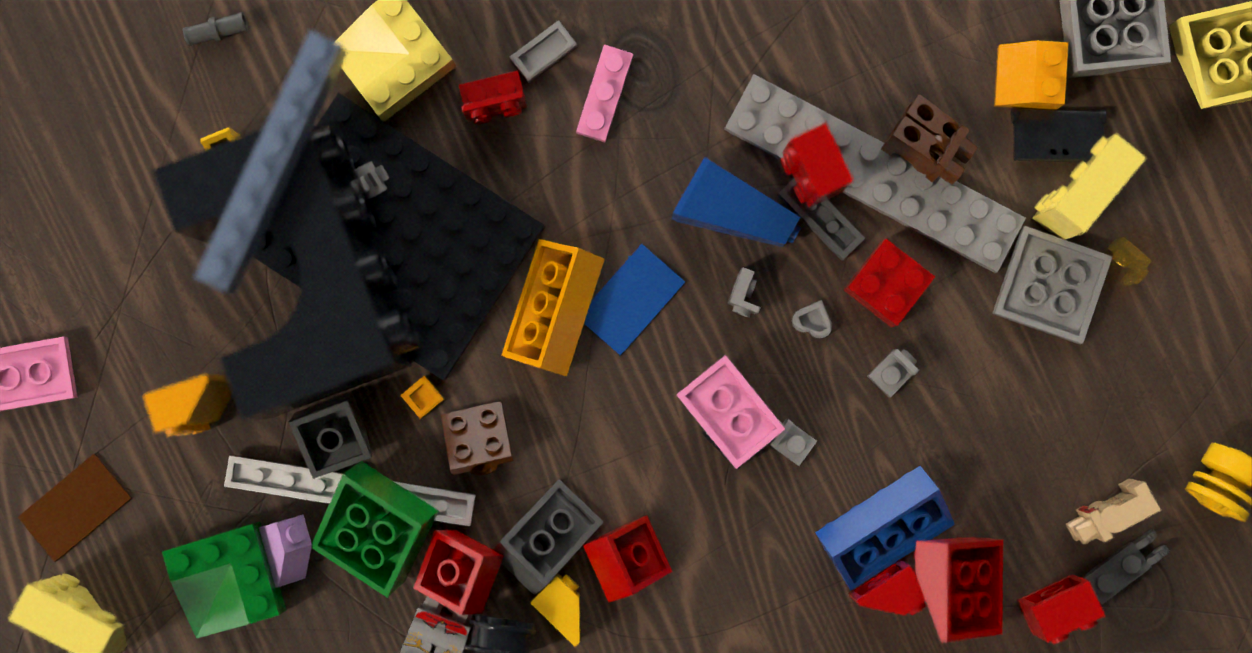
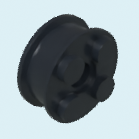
M476 614L475 620H470L469 622L474 626L471 644L465 645V649L483 653H530L532 637L538 634V631L534 630L535 624Z

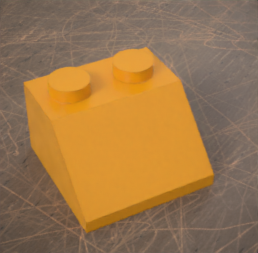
M1036 40L999 45L994 106L1057 110L1065 104L1068 42Z

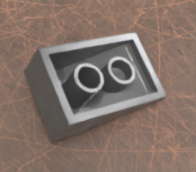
M559 479L497 543L493 550L504 555L501 564L535 595L551 581L601 526L603 521Z

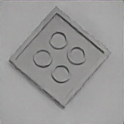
M1023 226L992 314L1079 345L1083 344L1113 256Z

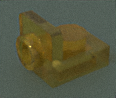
M1123 236L1116 238L1108 246V249L1114 253L1112 258L1124 268L1130 267L1128 272L1119 281L1123 286L1131 285L1132 283L1136 285L1145 278L1149 272L1146 267L1152 260Z

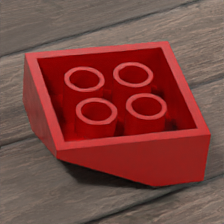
M963 537L916 541V551L914 554L916 576L941 642L1001 635L1003 632V540Z

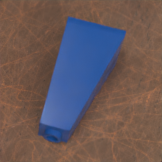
M705 157L674 209L671 218L679 223L783 247L787 241L793 243L801 229L800 226L796 225L800 219L798 215Z

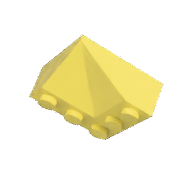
M377 0L335 41L341 44L348 52L341 68L384 122L456 68L453 59L407 0Z
M1252 1L1184 16L1169 25L1176 56L1201 109L1252 100Z
M1117 133L1107 139L1102 137L1090 150L1094 155L1087 164L1082 161L1070 174L1073 178L1072 182L1066 188L1061 186L1057 191L1053 190L1049 195L1045 194L1034 207L1038 211L1032 219L1053 236L1064 240L1085 233L1140 167L1146 157Z
M65 573L62 576L57 575L27 584L9 618L10 621L71 653H120L127 646L123 625L115 621L116 617L113 614L100 608L88 589L79 585L80 580Z

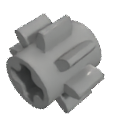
M370 161L351 172L355 179L350 181L349 184L354 188L357 196L363 193L368 200L387 189L384 181L388 180L389 176L382 165L375 168L373 162Z

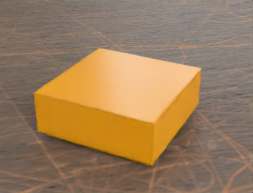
M425 375L401 394V397L420 419L445 400Z

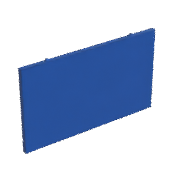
M641 244L631 256H628V260L591 300L584 324L621 356L682 287L685 281Z

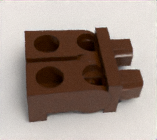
M919 94L905 109L895 128L881 147V150L890 156L895 152L910 162L918 172L926 174L925 178L931 182L940 177L953 185L960 178L965 168L952 158L956 157L966 164L978 147L965 138L969 132L968 128L963 125L959 127L954 119Z

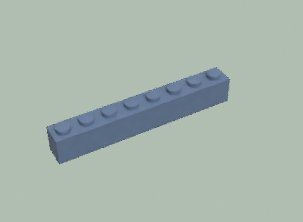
M309 31L194 278L224 292L236 294L348 54L341 44Z

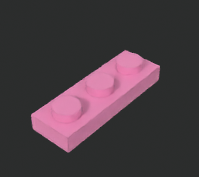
M608 45L603 46L576 130L577 134L606 142L632 62L633 53Z

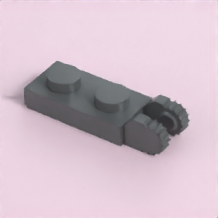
M1154 529L1145 532L1133 542L1129 541L1082 576V578L1090 581L1100 604L1103 605L1152 568V564L1157 563L1169 553L1170 550L1166 545L1155 548L1145 557L1139 551V549L1146 547L1156 539L1158 534Z

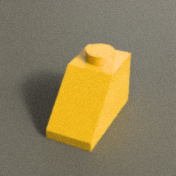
M557 573L530 603L576 647L581 639L580 594L576 591L579 586L567 574L562 577Z

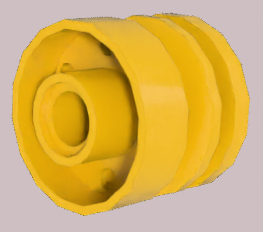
M1211 443L1201 460L1212 471L1211 474L1195 471L1193 477L1204 486L1188 482L1185 491L1211 511L1224 517L1246 522L1250 513L1239 506V504L1252 508V498L1245 493L1247 490L1252 491V457L1238 449L1228 448L1218 443Z

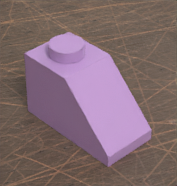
M304 515L259 527L275 588L305 579L312 543Z

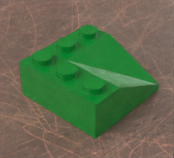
M360 461L342 475L311 548L388 598L406 581L439 510L363 461Z
M261 521L162 551L170 582L196 638L278 616L287 611L280 587L275 588L259 527H262Z

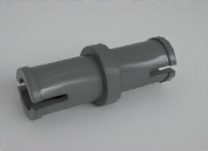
M239 12L238 14L219 19L216 16L210 17L208 22L183 27V35L187 45L193 46L194 44L213 39L216 42L222 41L224 36L248 31L249 26L245 14Z

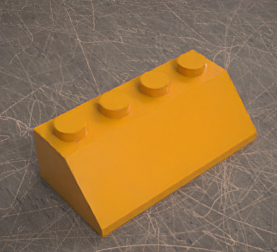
M539 239L501 356L567 377L605 258L580 248Z
M205 374L144 394L143 397L154 432H166L167 437L183 434L195 435L210 430V424L219 421L233 393L227 376Z

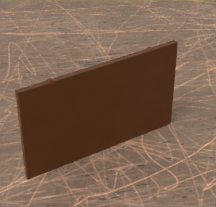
M94 453L39 500L31 504L27 510L18 516V519L50 558L56 562L132 498Z

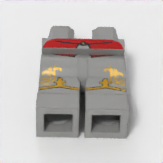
M427 596L424 603L417 608L400 653H431L433 646H436L434 653H464L465 645L473 626L469 623L473 614L460 615L455 611L453 615L442 611V604Z

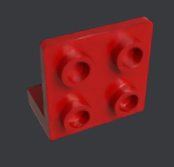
M518 70L459 85L463 101L461 106L462 112L467 121H474L475 125L492 121V116L504 114V117H513L521 114V109L528 108Z

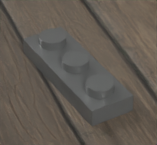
M793 179L777 195L842 261L865 237L828 199L808 208L806 202L801 204L794 191L797 183Z

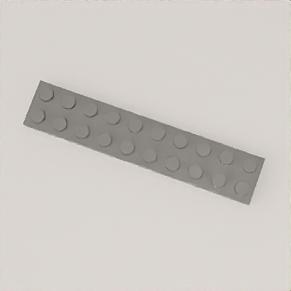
M753 74L724 130L781 159L783 158L782 152L791 138L826 122L854 179V182L843 193L994 273L998 272L1026 219L1025 217L957 181L952 185L937 177L931 182L925 178L926 174L918 172L910 162L895 152L890 156L881 150L884 143Z

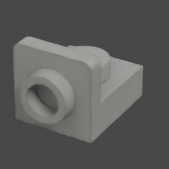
M743 267L739 271L727 304L734 306L733 312L750 317L751 313L758 314L761 307L744 301L745 296L751 298L757 281L752 279L754 271Z
M893 349L867 377L890 398L912 375H916L919 369L915 366L917 363L916 359L908 351L903 349L900 352L898 349Z
M786 419L781 423L785 430L768 444L800 466L817 440L794 425L792 421Z

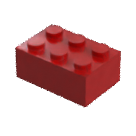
M826 122L791 138L782 152L783 158L780 161L783 169L788 176L793 175L797 186L794 187L796 196L801 204L806 202L808 208L842 193L854 182Z

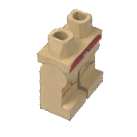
M1127 479L1118 484L1122 491L1121 493L1106 501H1096L1090 504L1089 507L1083 505L1076 509L1079 517L1066 523L1075 541L1080 540L1083 544L1093 539L1106 542L1113 538L1111 533L1121 532L1160 511L1147 484L1143 481Z

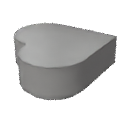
M822 300L798 310L792 316L793 327L799 332H809L814 338H824L832 330V323Z

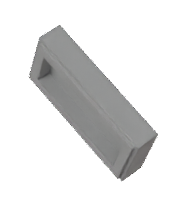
M558 20L511 55L510 59L529 83L575 49L577 43Z

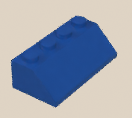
M919 466L911 472L904 474L886 488L879 490L861 504L852 507L839 518L827 523L815 533L849 589L853 590L916 549V541L931 540L955 525L940 489L923 468Z

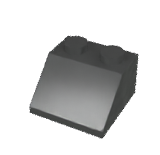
M353 392L295 412L289 421V425L313 479L372 457L364 418Z

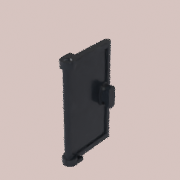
M1012 107L1011 124H1013L1014 161H1084L1087 163L1094 155L1090 150L1104 137L1105 109L1087 111L1019 109V107Z

